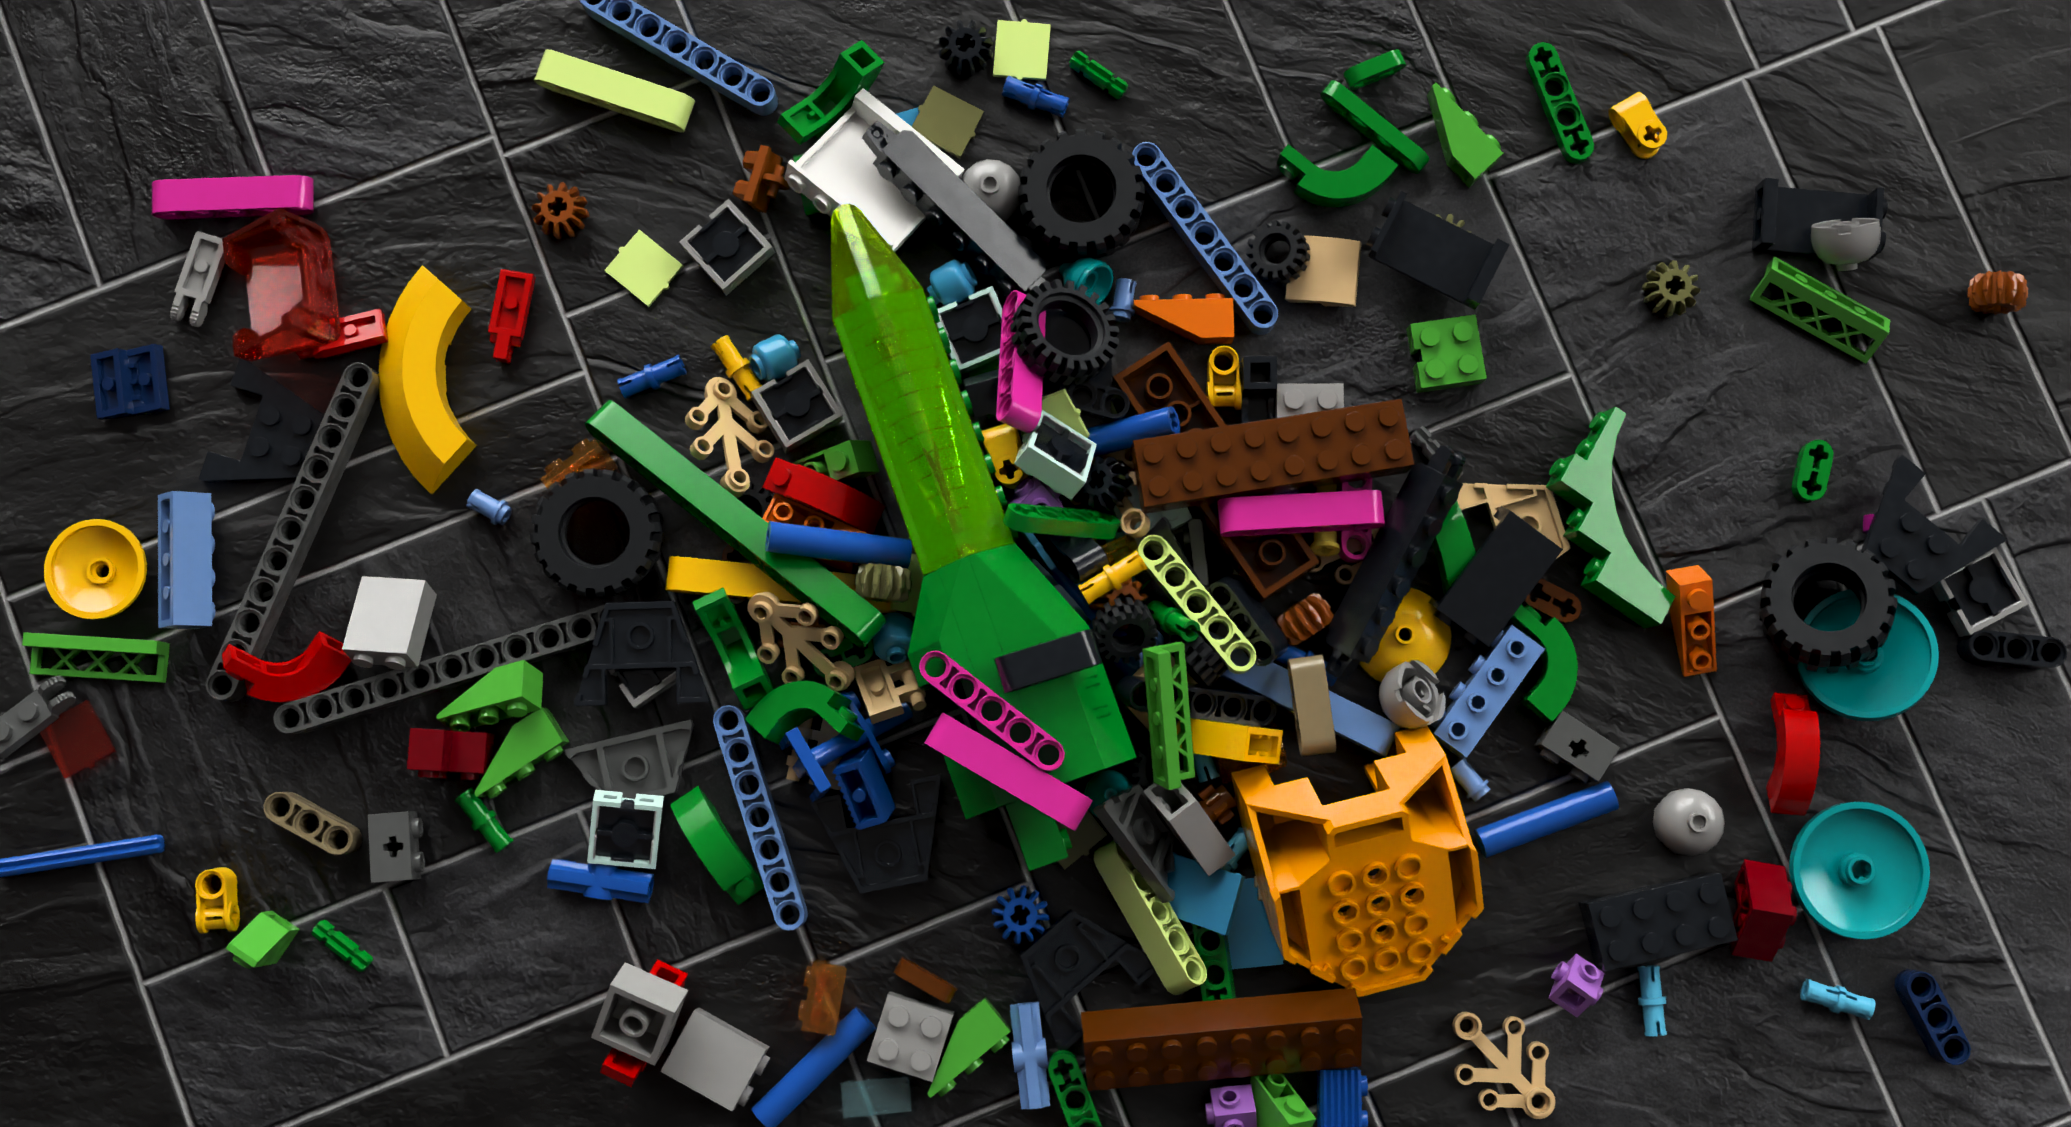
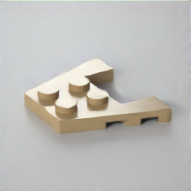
M1462 483L1463 486L1457 499L1461 511L1485 504L1493 529H1495L1500 521L1494 515L1502 505L1563 550L1558 557L1571 549L1568 539L1563 536L1565 529L1553 492L1546 488V485Z

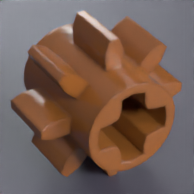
M1209 784L1197 793L1201 798V801L1198 803L1213 823L1217 820L1220 825H1224L1235 816L1231 809L1237 803L1223 785L1214 789Z

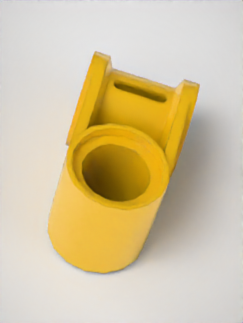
M1641 92L1633 94L1608 110L1613 126L1620 132L1635 156L1641 159H1649L1657 154L1659 148L1665 143L1667 130L1653 111L1648 99Z
M1219 346L1212 351L1207 361L1206 397L1213 407H1234L1235 410H1241L1242 390L1239 378L1238 354L1230 346ZM1219 355L1227 356L1231 360V368L1225 371L1218 369L1214 364V358Z
M1007 424L983 430L984 447L987 454L991 456L997 480L1006 488L1014 490L1021 481L1029 476L1014 464L1018 450L1022 446L1018 430ZM1011 465L1017 469L1012 479L1004 475L1009 472L1008 467Z
M227 867L203 871L198 875L195 882L197 907L195 921L198 932L205 934L209 930L227 929L229 932L237 931L240 922V911L235 873ZM214 875L221 879L222 885L219 892L215 891L211 885Z

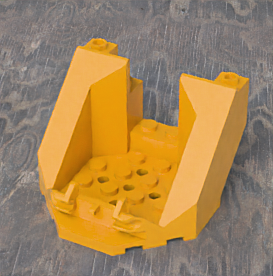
M1428 726L1394 732L1397 755L1374 760V763L1364 765L1365 774L1375 789V793L1323 806L1308 777L1274 785L1264 765L1231 773L1235 792L1234 798L1237 803L1238 814L1247 840L1248 850L1268 922L1284 960L1294 965L1298 963L1308 968L1312 974L1332 984L1336 982L1346 988H1355L1357 997L1425 981L1432 973L1433 969L1431 966L1442 953L1446 955L1463 935L1461 930L1471 917L1476 919L1484 910L1478 852L1472 843L1447 756ZM1379 868L1377 874L1373 876L1368 875L1371 870ZM1416 889L1413 895H1405L1409 890ZM1383 897L1380 903H1372L1376 898ZM1350 906L1347 911L1338 912L1340 908ZM1387 925L1384 931H1376L1379 927Z

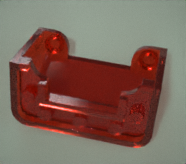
M279 207L222 239L225 262L231 269L246 276L251 329L242 328L234 333L233 350L235 357L247 361H255L326 346L339 339L341 328L331 243L326 231L321 226Z

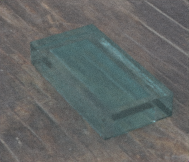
M909 1076L841 1082L843 1118L912 1112Z

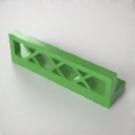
M1775 256L1766 266L1765 276L1750 296V300L1865 364L1889 334L1890 319ZM1771 282L1783 290L1785 298L1772 301L1761 294ZM1805 301L1812 305L1814 314L1801 317L1793 312L1792 304ZM1834 317L1841 321L1843 330L1830 333L1823 329L1821 320ZM1864 333L1873 338V341L1863 351L1852 345L1850 336Z
M23 632L22 646L32 647L29 674L166 683L170 643L154 640ZM43 649H54L62 660L51 669L41 668ZM63 650H72V651H71L69 654L66 655ZM81 651H87L95 661L84 671H80L71 661ZM96 652L105 653L101 657H99ZM115 653H120L128 663L118 673H112L104 663ZM129 654H137L138 656L132 659ZM148 655L158 656L156 675H145L137 664ZM67 665L70 670H64L61 668ZM100 667L103 672H96L94 670ZM131 669H133L137 674H127V673H128Z
M1182 642L1142 648L1153 780L1155 784L1168 790L1182 788L1181 780L1195 777L1185 645ZM1171 652H1174L1175 665L1173 668L1171 666ZM1173 686L1177 688L1178 698L1175 702ZM1176 720H1178V721L1180 722V728H1181V731L1179 732L1178 735H1177ZM1179 753L1183 755L1184 770H1180Z

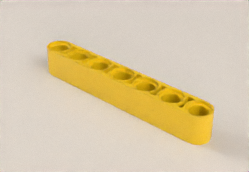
M680 556L669 557L666 591L708 595L724 588L729 598L743 599V597H748L747 600H750L757 593L770 592L778 597L780 603L803 604L754 564ZM831 572L856 592V586L854 585L856 574ZM866 600L881 613L897 612L890 610L891 602Z

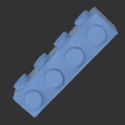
M170 491L158 495V628L200 629L212 626L216 609L214 602H212V587L215 583V572L212 569V554L215 549V540L212 536V520L214 519L215 508L213 503H211V493Z
M1513 625L1506 627L1498 634L1484 657L1479 655L1468 669L1472 673L1465 684L1460 681L1449 695V698L1453 701L1445 710L1442 718L1430 724L1433 727L1431 732L1436 740L1459 758L1468 757L1545 650V648Z

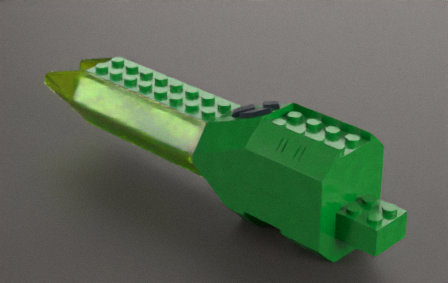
M849 203L838 206L831 218L832 320L924 575L908 650V657L919 688L922 691L935 688L920 673L919 664L922 657L930 651H940L946 654L1063 746L1065 755L1061 766L1056 770L1044 772L1065 784L1137 758L1103 663L1017 691L1004 693L994 662L995 658L1077 632L1089 630L1090 627L1088 625L1092 621L1067 591L1055 581L1052 575L1035 558L1029 559L1016 545L1015 542L1019 541L1018 531L1007 527L1003 523L1004 510H1007L1008 504L1001 485L995 487L992 479L996 478L994 474L996 470L990 454L983 455L981 448L984 447L983 441L985 440L979 423H971L970 416H973L974 413L967 390L962 392L959 390L958 386L963 384L962 377L955 358L952 360L948 359L947 354L951 353L945 329L944 327L937 329L936 323H939L940 319L933 296H925L923 287L859 208ZM940 658L931 659L926 665L927 674L931 677H939L946 670V664ZM961 680L966 697H971L974 692V685L968 680ZM993 701L986 703L982 708L983 717L988 721L998 720L1002 715V706ZM974 718L979 734L1031 763ZM1023 723L1015 724L1010 730V737L1016 743H1024L1031 736L1030 728ZM1045 745L1040 748L1038 758L1045 765H1053L1059 759V752L1054 746ZM943 754L965 818L970 819L1006 806L1029 871L1069 857L1066 850L1073 847L1066 828L1059 830L1055 819Z

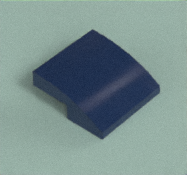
M151 344L130 350L116 348L90 355L97 419L124 418L170 410L162 345Z

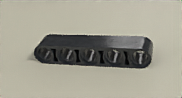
M1130 675L1121 678L1115 688L1117 700L1125 706L1148 713L1145 677ZM1188 683L1190 718L1264 727L1271 724L1276 717V704L1268 697L1246 690L1216 686L1207 688L1205 685ZM1173 686L1175 702L1178 698L1177 688ZM1139 687V695L1133 700L1134 691ZM1199 695V702L1194 707L1195 698ZM1229 699L1228 707L1224 711V704ZM1258 703L1257 711L1253 714V709Z

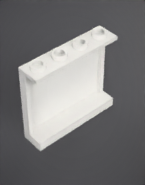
M862 88L855 95L852 107L796 163L793 160L788 162L784 179L795 192L802 193L810 199L817 210L828 214L836 220L843 231L851 235L853 234L862 241L869 252L879 255L887 261L926 218L914 204L907 202L902 196L901 191L891 181L884 179L879 174L877 167L873 165L877 157L862 139L868 128L879 121L896 135L902 130L913 131L960 179L965 169Z

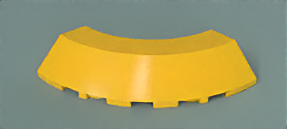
M422 265L398 298L386 327L388 342L382 343L379 358V394L385 424L397 452L413 476L430 494H433L477 446L459 425L454 413L451 411L446 395V352L460 324L472 309Z

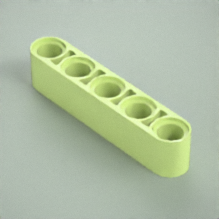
M548 49L544 52L534 79L536 84L548 90L676 132L685 131L695 104V100L682 92Z
M1148 535L1143 538L1139 544L1138 553L1148 568L1146 571L1173 604L1184 612L1187 618L1199 623L1200 631L1196 630V632L1220 656V659L1225 662L1230 672L1235 674L1248 672L1256 661V651L1252 644L1165 539L1158 535ZM1149 544H1156L1161 547L1163 555L1157 560H1150L1145 557L1144 548ZM1171 570H1177L1183 574L1184 582L1178 587L1170 586L1165 580V575ZM1193 596L1201 597L1206 603V609L1201 613H1193L1187 607V600ZM1219 622L1225 625L1228 633L1226 638L1222 640L1212 638L1209 634V626L1211 624ZM1235 649L1245 650L1249 655L1248 664L1241 667L1236 666L1231 660V652Z
M1114 840L1098 848L1094 853L1095 865L1167 991L1173 995H1179L1203 984L1207 978L1205 964L1170 903H1162Z

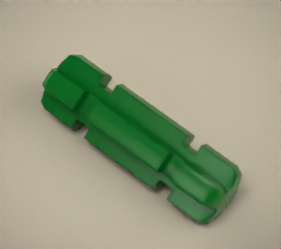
M1076 51L1069 61V66L1078 73L1082 71L1085 78L1103 90L1108 89L1110 95L1120 99L1128 88L1127 82L1120 77L1114 78V73L1095 60L1089 61V56L1083 52Z
M327 920L319 921L311 932L312 936L320 942L325 941L326 947L345 962L350 961V966L358 972L365 971L373 961V957L365 950L360 951V946L341 931H334L335 927Z

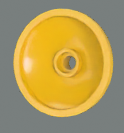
M103 519L84 520L71 525L61 532L50 546L44 564L45 584L55 603L71 615L92 620L109 618L127 609L142 591L147 575L146 555L137 537L126 527ZM107 566L109 573L106 577H102L101 570Z
M1410 588L1400 603L1393 622L1388 626L1380 641L1376 654L1371 658L1369 664L1362 661L1359 663L1369 676L1382 682L1386 673L1405 661L1410 662L1412 660H1419L1424 663L1434 674L1442 667L1450 651L1451 629L1450 626L1433 615L1437 609L1429 603L1432 597L1420 590ZM1401 629L1409 631L1410 638L1408 641L1400 639L1399 631Z

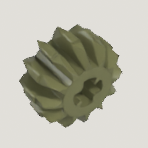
M1677 260L1671 261L1668 266L1661 262L1656 266V271L1650 270L1646 274L1649 282H1645L1642 285V290L1650 293L1644 298V302L1650 303L1653 301L1655 303L1652 313H1657L1663 308L1665 317L1669 318L1674 312L1681 316L1686 313V307L1692 308L1696 304L1693 296H1697L1701 289L1692 285L1698 280V275L1688 276L1687 272L1690 269V265H1685L1679 270ZM1671 284V289L1667 290L1666 285ZM1675 288V290H1676V293H1675V294L1669 293L1670 290H1672V289Z
M880 563L862 564L858 566V571L855 575L854 585L856 586V593L866 600L904 603L908 600L909 593L911 592V571L901 566Z

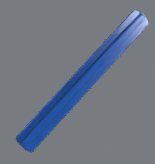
M151 835L0 859V877L162 853L165 850L164 838L162 835Z

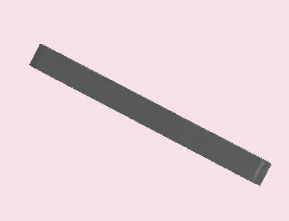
M352 363L347 366L342 374L207 678L206 690L214 699L234 702L243 698L247 692L245 679L243 681L237 680L227 674L224 669L222 653L229 644L237 648L244 647L247 653L259 659L264 654L379 394V374L364 363ZM363 373H368L367 383L362 387H357V378ZM354 403V413L345 418L343 415L346 405ZM340 433V444L331 448L330 439L333 435ZM326 463L328 471L324 477L318 479L317 469L320 465ZM309 494H313V505L305 509L303 507L304 498ZM299 524L301 528L300 535L296 539L291 540L290 530L294 525ZM285 554L287 564L282 570L278 571L276 567L277 559ZM271 585L273 587V596L270 600L264 601L263 590ZM257 616L260 621L259 627L256 631L251 632L249 622L253 617ZM229 677L232 681V688L225 695L222 691V683Z
M605 605L421 661L418 668L405 667L403 670H392L285 703L275 711L273 716L274 724L283 733L305 734L480 680L499 666L521 660L531 664L592 645ZM588 620L591 624V632L587 637L580 638L577 634V627L581 622ZM556 630L559 635V641L556 646L548 648L545 644V637L549 632ZM523 640L527 646L526 653L522 657L516 658L513 654V647L518 641ZM491 650L494 654V662L490 667L484 668L481 664V657L484 652ZM458 660L462 665V671L459 676L452 678L449 674V667L452 662ZM426 670L430 679L425 687L420 688L417 684V677L420 672ZM393 680L397 685V691L394 696L388 698L385 694V686ZM361 690L365 700L360 707L356 708L353 704V696L357 691ZM328 700L332 705V711L328 717L324 718L320 708ZM296 710L299 714V723L292 728L288 723V718Z

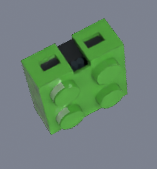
M1476 314L1412 323L1406 329L1410 355H1416L1417 363L1413 367L1417 393L1482 384L1487 379Z

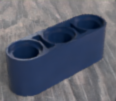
M1910 969L1901 971L1895 978L1894 986L1929 1054L1937 1061L1952 1065H1960L1966 1062L1971 1054L1969 1041L1935 978L1923 971ZM1917 977L1920 980L1921 988L1918 993L1914 994L1911 990V983ZM1934 1008L1937 1013V1020L1934 1024L1930 1025L1927 1017L1929 1011ZM1951 1039L1954 1047L1952 1053L1947 1056L1944 1052V1045Z

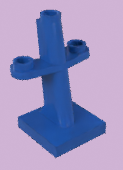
M844 690L840 693L852 700L848 709L858 716L856 723L865 730L858 741L838 734L810 749L798 727L784 734L779 746L783 750L791 745L796 753L798 760L792 768L799 779L807 774L815 786V790L809 796L812 802L825 796L832 787L822 768L865 744L867 747L872 748L881 772L884 775L891 772V768L895 766V761L886 748L881 750L876 738L913 717L911 709L906 702L901 703L904 714L872 724L870 718L864 720L858 709L861 708V703L852 690L849 692Z

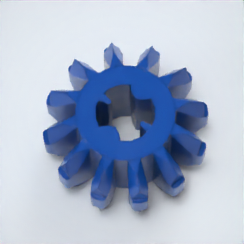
M1022 885L1020 888V897L1015 896L1012 887L1007 888V893L1011 898L1009 902L1000 895L996 898L998 903L1005 906V909H992L993 915H1003L1004 918L996 921L993 924L994 927L1000 928L1006 924L1008 928L1003 932L1002 938L1007 939L1013 930L1016 932L1014 938L1016 944L1021 942V932L1026 933L1029 942L1034 941V936L1030 930L1032 927L1041 934L1045 931L1042 925L1036 923L1037 919L1049 920L1048 914L1037 913V910L1043 909L1048 905L1047 902L1041 901L1035 905L1033 901L1038 897L1039 891L1034 890L1028 899L1025 897L1027 891L1025 885ZM1023 905L1022 909L1025 906L1029 909L1030 914L1026 916V923L1019 924V919L1014 922L1011 918V915L1015 913V906Z

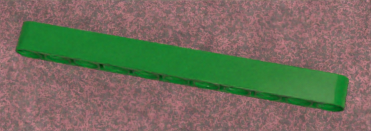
M608 400L585 422L586 429L596 440L800 602L814 604L819 611V617L829 625L841 629L844 636L856 646L864 648L887 623L885 617L878 609L812 557L766 552L765 541L769 523L614 401Z

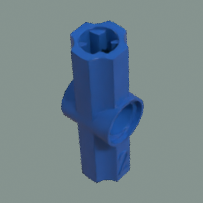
M552 859L547 875V888L583 893V896L604 900L617 898L632 902L649 903L653 893L654 874L618 869L619 866L585 864L564 859Z

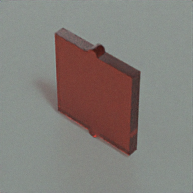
M89 700L80 703L68 711H64L56 721L40 732L64 779L70 778L85 768H94L96 762L116 751Z

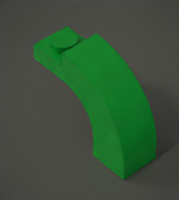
M863 40L857 42L839 54L832 71L825 81L807 98L783 112L777 123L799 145L813 136L820 138L852 107L855 95L862 88L866 91L870 89L885 62Z
M1289 144L1280 153L1277 164L1280 165V171L1291 180L1297 179L1300 181L1294 191L1296 195L1308 202L1325 207L1350 206L1368 199L1386 184L1398 166L1397 163L1374 145L1368 149L1354 166L1342 171H1327L1317 167Z
M1457 501L1452 505L1443 522L1440 533L1432 543L1439 566L1443 595H1445L1476 554L1467 523Z
M721 588L693 601V605L718 650L735 694L744 709L747 710L755 706L765 695L774 689L763 662L757 656V649L735 604L731 602L725 589Z
M1520 605L1509 621L1522 633L1545 648L1540 655V675L1536 683L1520 701L1544 723L1553 722L1565 708L1575 689L1578 673L1575 647L1567 630L1555 617L1547 619L1542 624L1540 622L1542 617L1536 610L1528 605L1525 607Z
M794 681L777 687L765 695L745 718L765 739L778 745L785 733L795 727H799L803 722L814 717H822L837 732L854 741H858L865 732L856 723L858 716L848 709L852 700L823 684L813 681Z
M696 786L670 804L681 829L705 867L723 891L726 890L738 905L764 888L760 874L738 848L725 828L716 807L699 786Z

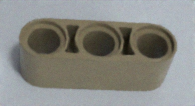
M1313 655L1288 659V676L1301 756L1336 752L1335 731L1323 656Z
M274 792L264 802V813L268 819L328 853L334 855L352 854L361 846L362 834L356 826L296 793ZM284 798L290 804L289 812L285 816L279 812V803ZM313 814L319 820V826L315 832L309 830L307 823ZM342 830L348 835V843L344 848H340L336 840L338 833Z

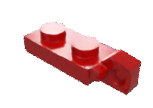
M505 269L500 270L488 329L490 343H495L493 358L497 362L510 364L514 347L520 348L536 279L534 274Z
M374 309L318 323L316 328L310 331L311 334L292 338L294 351L300 359L311 357L316 359L326 358L388 342L385 316L381 309Z

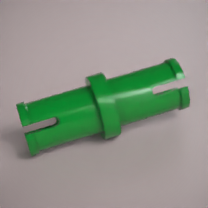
M1154 600L1147 605L1148 609L1154 611V614L1151 613L1155 623L1160 625V628L1165 633L1170 635L1176 634L1187 642H1192L1199 636L1198 633L1191 630L1193 628L1200 631L1199 623L1187 618L1182 610L1176 607H1168L1158 600Z
M472 787L454 800L472 821L471 827L473 830H479L496 854L513 842V839L510 838L495 818L497 816L495 811H489L482 800L476 797Z

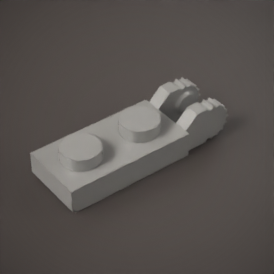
M199 231L195 233L174 291L176 295L170 311V318L172 320L180 321L184 318L189 305L188 298H191L195 302L189 317L190 324L194 327H200L203 324L208 312V304L211 303L232 244L230 241Z

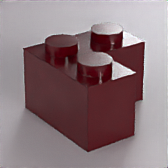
M410 728L407 769L418 770L417 777L447 778L448 772H460V779L481 780V774L486 773L493 761L495 734Z
M1744 859L1734 882L1738 908L1733 917V922L1738 940L1730 942L1731 955L1772 962L1778 949L1784 947L1786 932L1789 926H1793L1796 921L1797 909L1795 906H1792L1791 901L1792 883L1787 880L1785 866Z

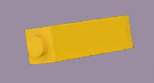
M1190 718L1194 754L1246 762L1279 764L1283 730ZM1178 721L1177 726H1176V727H1177V735H1178L1179 732L1181 731L1180 722H1179V721Z

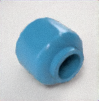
M954 259L930 273L931 285L927 287L929 295L933 296L936 304L941 302L946 306L956 301L957 305L968 300L969 295L975 293V286L978 285V280L967 262L961 263Z
M776 334L754 345L749 361L754 373L760 380L765 379L769 382L775 379L777 382L785 378V373L798 365L797 359L801 357V353L794 340L788 341L784 336Z
M887 613L883 615L887 623L873 637V648L875 654L881 660L891 664H899L909 659L908 650L914 622L901 613Z

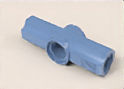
M1039 1001L1011 1004L1010 1018L1014 1041H1011L1014 1072H1017L1021 1109H1038L1050 1106L1049 1083L1046 1069H1048L1046 1040L1042 1036Z

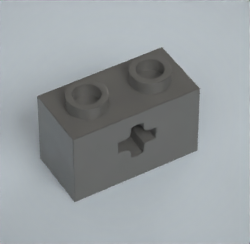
M1563 710L1553 722L1547 724L1534 746L1542 750L1539 754L1541 757L1554 765L1560 762L1570 768L1568 774L1584 784L1587 781L1599 782L1620 749L1619 746ZM1579 743L1577 749L1581 754L1572 756L1573 749L1569 747V744Z
M417 811L368 814L371 883L421 879L420 872H423L425 869L424 854L422 851L419 852V838L423 836V822L421 818H418ZM396 843H403L402 850H393L392 846Z

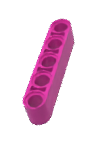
M282 175L164 179L152 182V216L161 219L308 215L314 212V180L308 176Z
M1013 290L1005 300L1002 309L996 419L1025 433H1031L1036 428L1041 417L1043 376L1041 377L1036 374L1040 368L1038 364L1035 363L1031 368L1025 364L1029 357L1028 354L1022 357L1018 355L1017 349L1021 344L1013 345L1012 337L1015 332H1011V325L1014 322L1012 318L1026 297V294ZM1046 311L1039 315V328L1044 338Z
M1380 490L1229 497L1217 501L1220 535L1224 537L1366 530L1385 526L1382 491Z
M930 651L922 657L919 670L928 683L1039 769L1053 771L1061 766L1065 752L1063 746L1056 739L946 654L940 651ZM940 658L945 662L946 670L944 674L939 677H931L927 674L926 665L931 659ZM961 680H968L974 685V692L967 699H960L954 693L956 683ZM988 702H997L1002 706V715L996 721H988L982 715V708ZM1023 723L1030 728L1031 736L1026 742L1016 743L1011 739L1010 730L1015 724ZM1045 745H1052L1059 752V759L1053 765H1045L1038 758L1040 748Z
M943 712L924 742L1074 831L1077 830L1093 802L1089 797Z

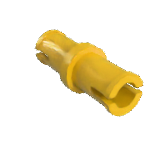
M725 335L715 341L716 343H713L710 347L726 367L725 373L728 378L734 379L746 396L747 401L752 400L751 392L762 385L749 368V360L747 358L743 359L731 342L730 337Z
M1135 550L1114 565H1105L1102 567L1104 571L1083 584H1079L1078 588L1090 605L1094 600L1115 588L1116 591L1121 589L1122 583L1148 568L1137 550Z

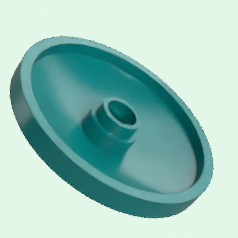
M1851 589L1838 592L1816 605L1807 615L1804 623L1821 631L1843 630L1857 621L1861 609L1860 602ZM1894 594V597L1897 598V610L1887 640L1882 648L1879 647L1872 658L1868 661L1862 659L1858 667L1848 670L1846 666H1842L1835 673H1827V668L1818 667L1817 672L1807 670V664L1799 662L1796 666L1797 671L1808 693L1827 710L1839 716L1858 721L1885 720L1911 709L1929 690L1937 672L1939 660L1938 643L1933 628L1917 607L1903 597Z
M1845 802L1820 811L1802 827L1791 850L1789 874L1792 889L1798 903L1815 923L1825 930L1843 937L1874 939L1899 930L1917 914L1928 891L1930 866L1928 855L1920 836L1902 816L1874 803Z

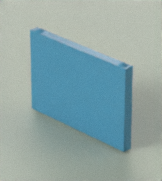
M1173 852L1175 871L1168 873V887L1175 891V898L1169 903L1178 919L1218 932L1222 936H1229L1245 876L1224 869L1216 870L1208 876L1195 860Z
M1254 878L1244 879L1228 936L1232 969L1282 965L1284 961L1270 929L1263 901H1258V888L1254 887Z

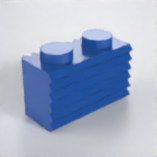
M864 748L843 756L832 773L836 775L835 780L839 781L838 786L842 787L840 792L844 793L842 798L846 799L845 804L849 805L847 810L851 811L850 816L854 818L855 828L861 830L888 821L887 819H889L896 806L872 748Z
M1349 1067L1316 1070L1317 1127H1368L1367 1110H1362L1361 1097L1367 1096L1368 1082L1367 1076L1361 1075V1069Z

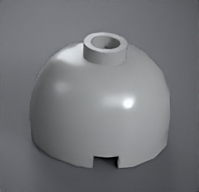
M986 159L976 162L966 170L961 180L1004 222H1007L1009 219L1012 220L1020 210L1018 189L1020 177L1010 165L1000 160Z
M1852 218V221L1841 222V219L1815 223L1811 227V242L1816 255L1825 263L1835 264L1838 271L1858 269L1857 263L1868 260L1876 253L1880 244L1881 227L1879 219Z
M1419 660L1405 661L1386 673L1379 686V700L1383 712L1393 723L1401 728L1419 729L1441 719L1445 712L1446 699L1444 692L1439 694L1435 684L1439 683L1437 676L1427 665Z
M1684 788L1671 791L1662 799L1661 803H1658L1654 810L1653 826L1655 835L1660 842H1663L1675 854L1686 856L1703 854L1716 846L1723 835L1725 819L1722 808L1713 797L1701 790Z

